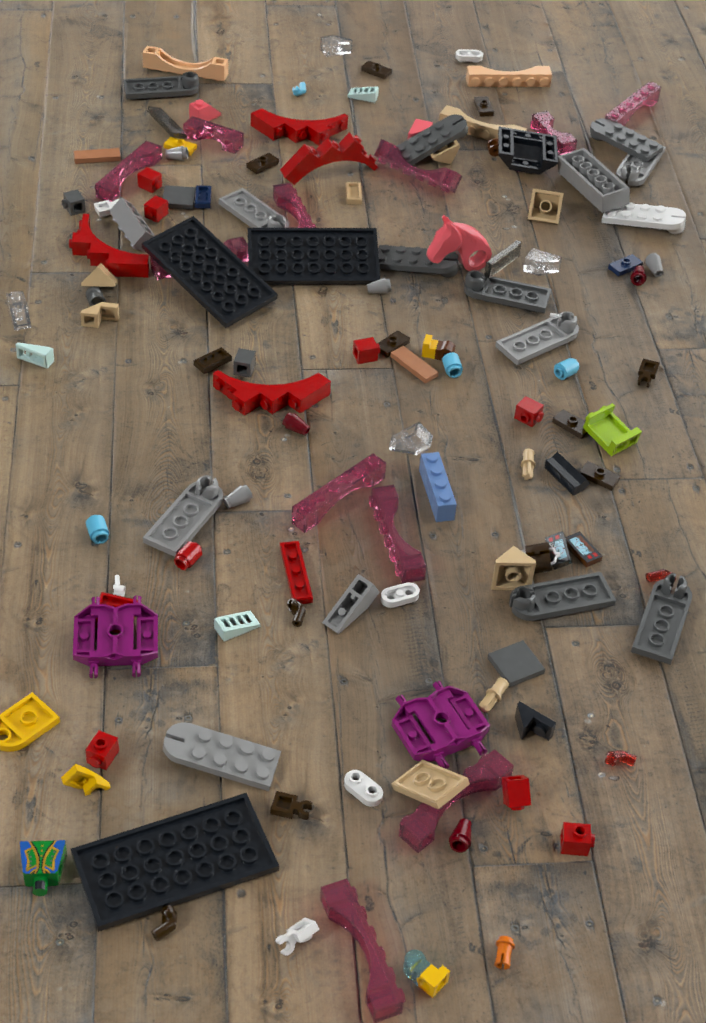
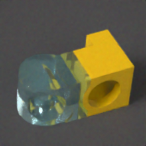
M410 950L405 955L404 974L433 998L448 983L450 970L444 965L437 969L426 960L425 955L419 950Z

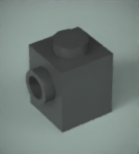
M78 189L63 193L62 206L64 209H67L71 216L86 212L85 199Z
M238 349L233 361V375L251 378L256 365V351Z

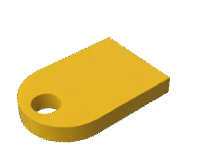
M33 692L0 714V735L8 736L7 739L0 740V750L14 752L25 748L59 724L60 717Z

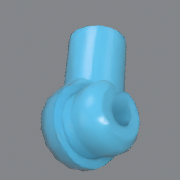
M300 82L299 87L295 86L296 88H292L293 95L295 96L306 93L305 82Z

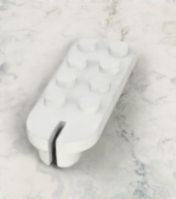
M631 202L621 208L604 212L602 216V223L665 229L672 234L683 232L686 221V213L681 209L661 205H641Z

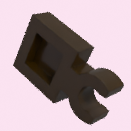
M643 359L638 371L637 384L640 385L642 381H646L649 388L651 379H655L660 362Z
M276 791L270 808V814L292 819L293 815L296 814L303 820H309V812L303 811V809L312 810V802L308 800L298 802L297 795Z

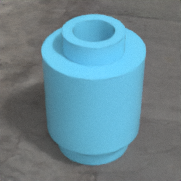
M451 352L444 355L442 362L446 374L451 378L459 377L462 374L463 367L458 354Z
M574 358L565 359L554 366V374L560 380L576 374L579 370V363Z
M101 515L90 516L86 520L90 539L95 544L105 543L109 538V530L105 518Z

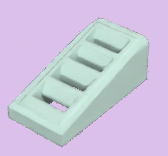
M379 87L351 88L348 98L375 103L379 95Z
M16 343L18 359L44 368H48L54 362L53 348Z
M251 611L225 615L214 619V628L224 642L260 627V623Z

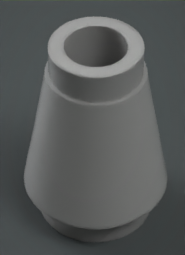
M179 146L165 150L166 159L184 161L188 159V148Z
M656 253L649 254L646 257L645 264L655 277L662 276L664 271L661 257Z
M384 277L367 284L368 294H388V292L392 291L389 278L385 279Z
M240 485L226 496L223 501L229 509L250 502L253 495L247 485Z

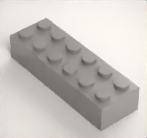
M585 148L558 156V172L602 213L630 204V188Z

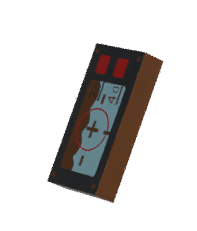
M580 531L565 537L567 547L585 567L602 561L603 556Z

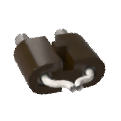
M549 542L526 545L525 550H521L536 561L534 574L552 571V565L560 557V552L550 548ZM551 550L556 555L553 562H551Z

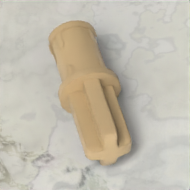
M529 448L524 450L521 462L524 480L533 478V469L536 465L534 461L535 452Z
M499 677L492 688L486 691V696L479 704L481 712L489 713L493 706L501 700V695L509 686L506 679Z

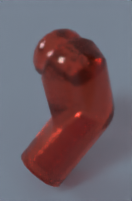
M665 569L649 572L645 575L646 581L648 583L659 581L673 572Z
M614 750L606 753L607 757L604 761L611 766H615L617 760L634 766L637 756L623 750Z

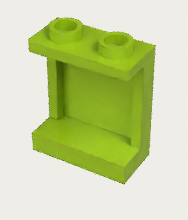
M613 403L601 407L596 412L589 413L585 418L586 421L583 426L610 456L636 444L642 433L638 427L630 430L613 413L615 408Z

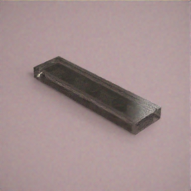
M148 107L147 112L172 138H186L187 134L162 108Z
M515 241L488 260L485 266V277L491 278L518 258L522 242Z

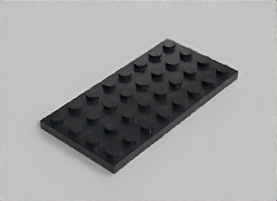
M194 216L142 243V249L225 328L278 298V294Z
M247 228L248 267L267 285H367L380 279L377 228Z
M247 793L71 848V855L98 932L161 911L167 905L176 906L279 871L277 859Z

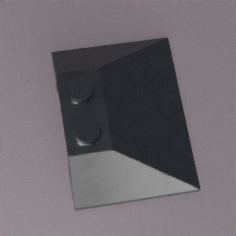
M498 127V155L509 170L541 174L558 164L557 136Z

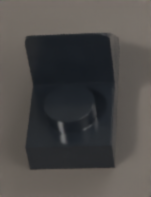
M518 702L515 720L520 739L523 740L531 730L536 735L549 741L554 734L556 722L524 703Z

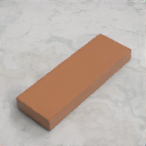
M119 148L73 151L75 164L121 161Z
M405 346L391 352L390 357L425 384L438 377V371Z

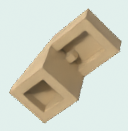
M101 302L81 310V325L99 328L101 320L119 321V304Z

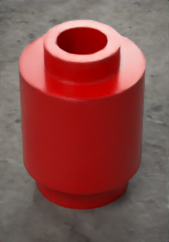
M187 542L175 555V565L181 570L191 568L202 556L201 546L196 542Z

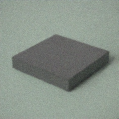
M165 185L163 199L168 200V208L193 210L196 187Z
M524 640L488 654V660L499 675L508 681V687L515 686L545 673V668Z

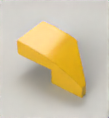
M77 764L61 777L63 785L79 790L83 789L85 796L91 795V792L98 788H102L104 791L111 788L110 783L106 779Z

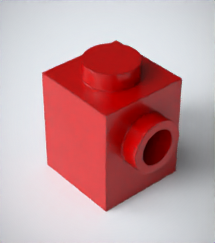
M146 167L137 174L139 188L154 193L162 187V173Z
M155 195L144 203V217L159 222L169 214L168 200Z
M373 337L353 340V355L358 364L378 361L380 346Z
M525 396L516 405L514 419L533 427L543 419L544 405Z
M98 730L85 749L87 763L94 768L107 770L119 752L118 737Z
M524 775L501 777L503 802L507 807L511 808V810L525 809L524 806L531 805L528 777Z
M563 822L560 833L561 854L588 856L590 847L594 848L595 834H591V824Z

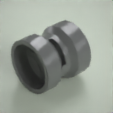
M93 286L87 289L85 295L90 307L106 302L99 287Z

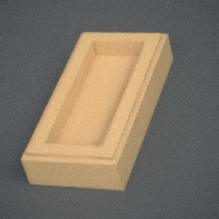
M346 182V204L362 205L360 182Z

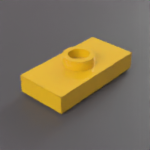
M171 136L163 144L165 149L179 146L187 147L188 156H191L197 149V144Z

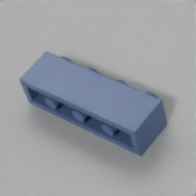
M439 452L423 453L420 457L419 471L435 521L455 520L457 504Z

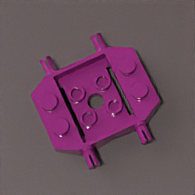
M139 595L138 602L137 596H134L133 604H124L118 607L100 604V597L96 596V601L95 596L92 597V605H88L74 616L73 660L89 666V677L92 679L93 671L94 678L98 677L99 666L132 665V676L136 677L137 670V677H140L141 665L158 658V614L142 604V597ZM134 617H137V649L133 650ZM96 618H98L97 651H95ZM115 629L121 631V633L118 635L110 634V632Z
M436 681L433 684L436 691L428 697L415 698L410 701H406L404 695L396 697L395 700L400 708L392 719L391 726L414 761H435L438 766L448 769L449 764L444 759L445 756L470 746L475 747L480 756L487 753V749L481 741L489 732L490 724L467 691L450 685L444 687L441 681ZM412 714H416L421 725H423L430 739L434 742L433 744L430 743ZM437 718L446 719L447 722H445V723H440V722H438L436 719H437Z

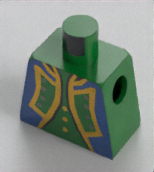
M65 840L20 841L25 886L33 887L34 895L45 896L48 886H57L60 883L67 857Z

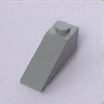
M358 574L322 623L337 634H340L369 608L380 591L373 583Z

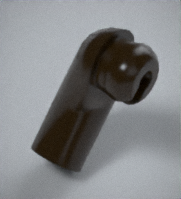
M291 598L287 601V607L294 615L292 624L295 627H300L306 610L300 602Z
M167 905L161 910L163 915L162 924L151 931L156 941L161 940L174 931L177 926L178 915L173 906Z

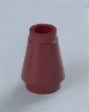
M638 265L632 272L630 280L634 285L640 286L646 282L647 277L643 266Z
M289 412L282 422L285 429L304 436L310 430V426L295 413Z
M460 819L449 837L450 847L455 852L463 853L471 846L472 823L470 820Z

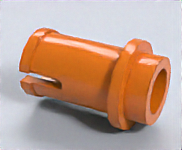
M500 936L499 940L496 941L498 949L494 965L502 969L503 963L504 970L510 968L511 953L515 948V944L511 937Z

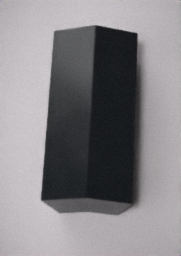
M556 452L551 458L546 459L544 468L573 496L582 492L590 484L560 453Z

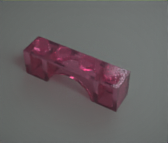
M548 111L532 114L530 127L536 133L557 136V152L559 156L576 150L577 140L570 133L554 130V117Z
M193 116L183 124L184 138L194 141L213 139L222 144V150L236 154L244 146L243 132Z

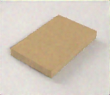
M421 760L392 783L393 790L439 809L470 783L465 776Z

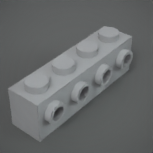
M121 197L110 210L113 216L112 219L119 225L118 228L125 233L124 237L131 242V247L145 253L142 249V243L155 235L134 205Z

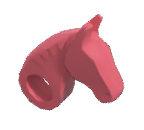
M443 215V226L436 231L433 241L427 249L428 259L432 263L438 264L446 255L456 251L458 261L464 269L472 271L484 268L492 256L487 240L474 227L452 222ZM478 251L474 256L470 257L471 254Z

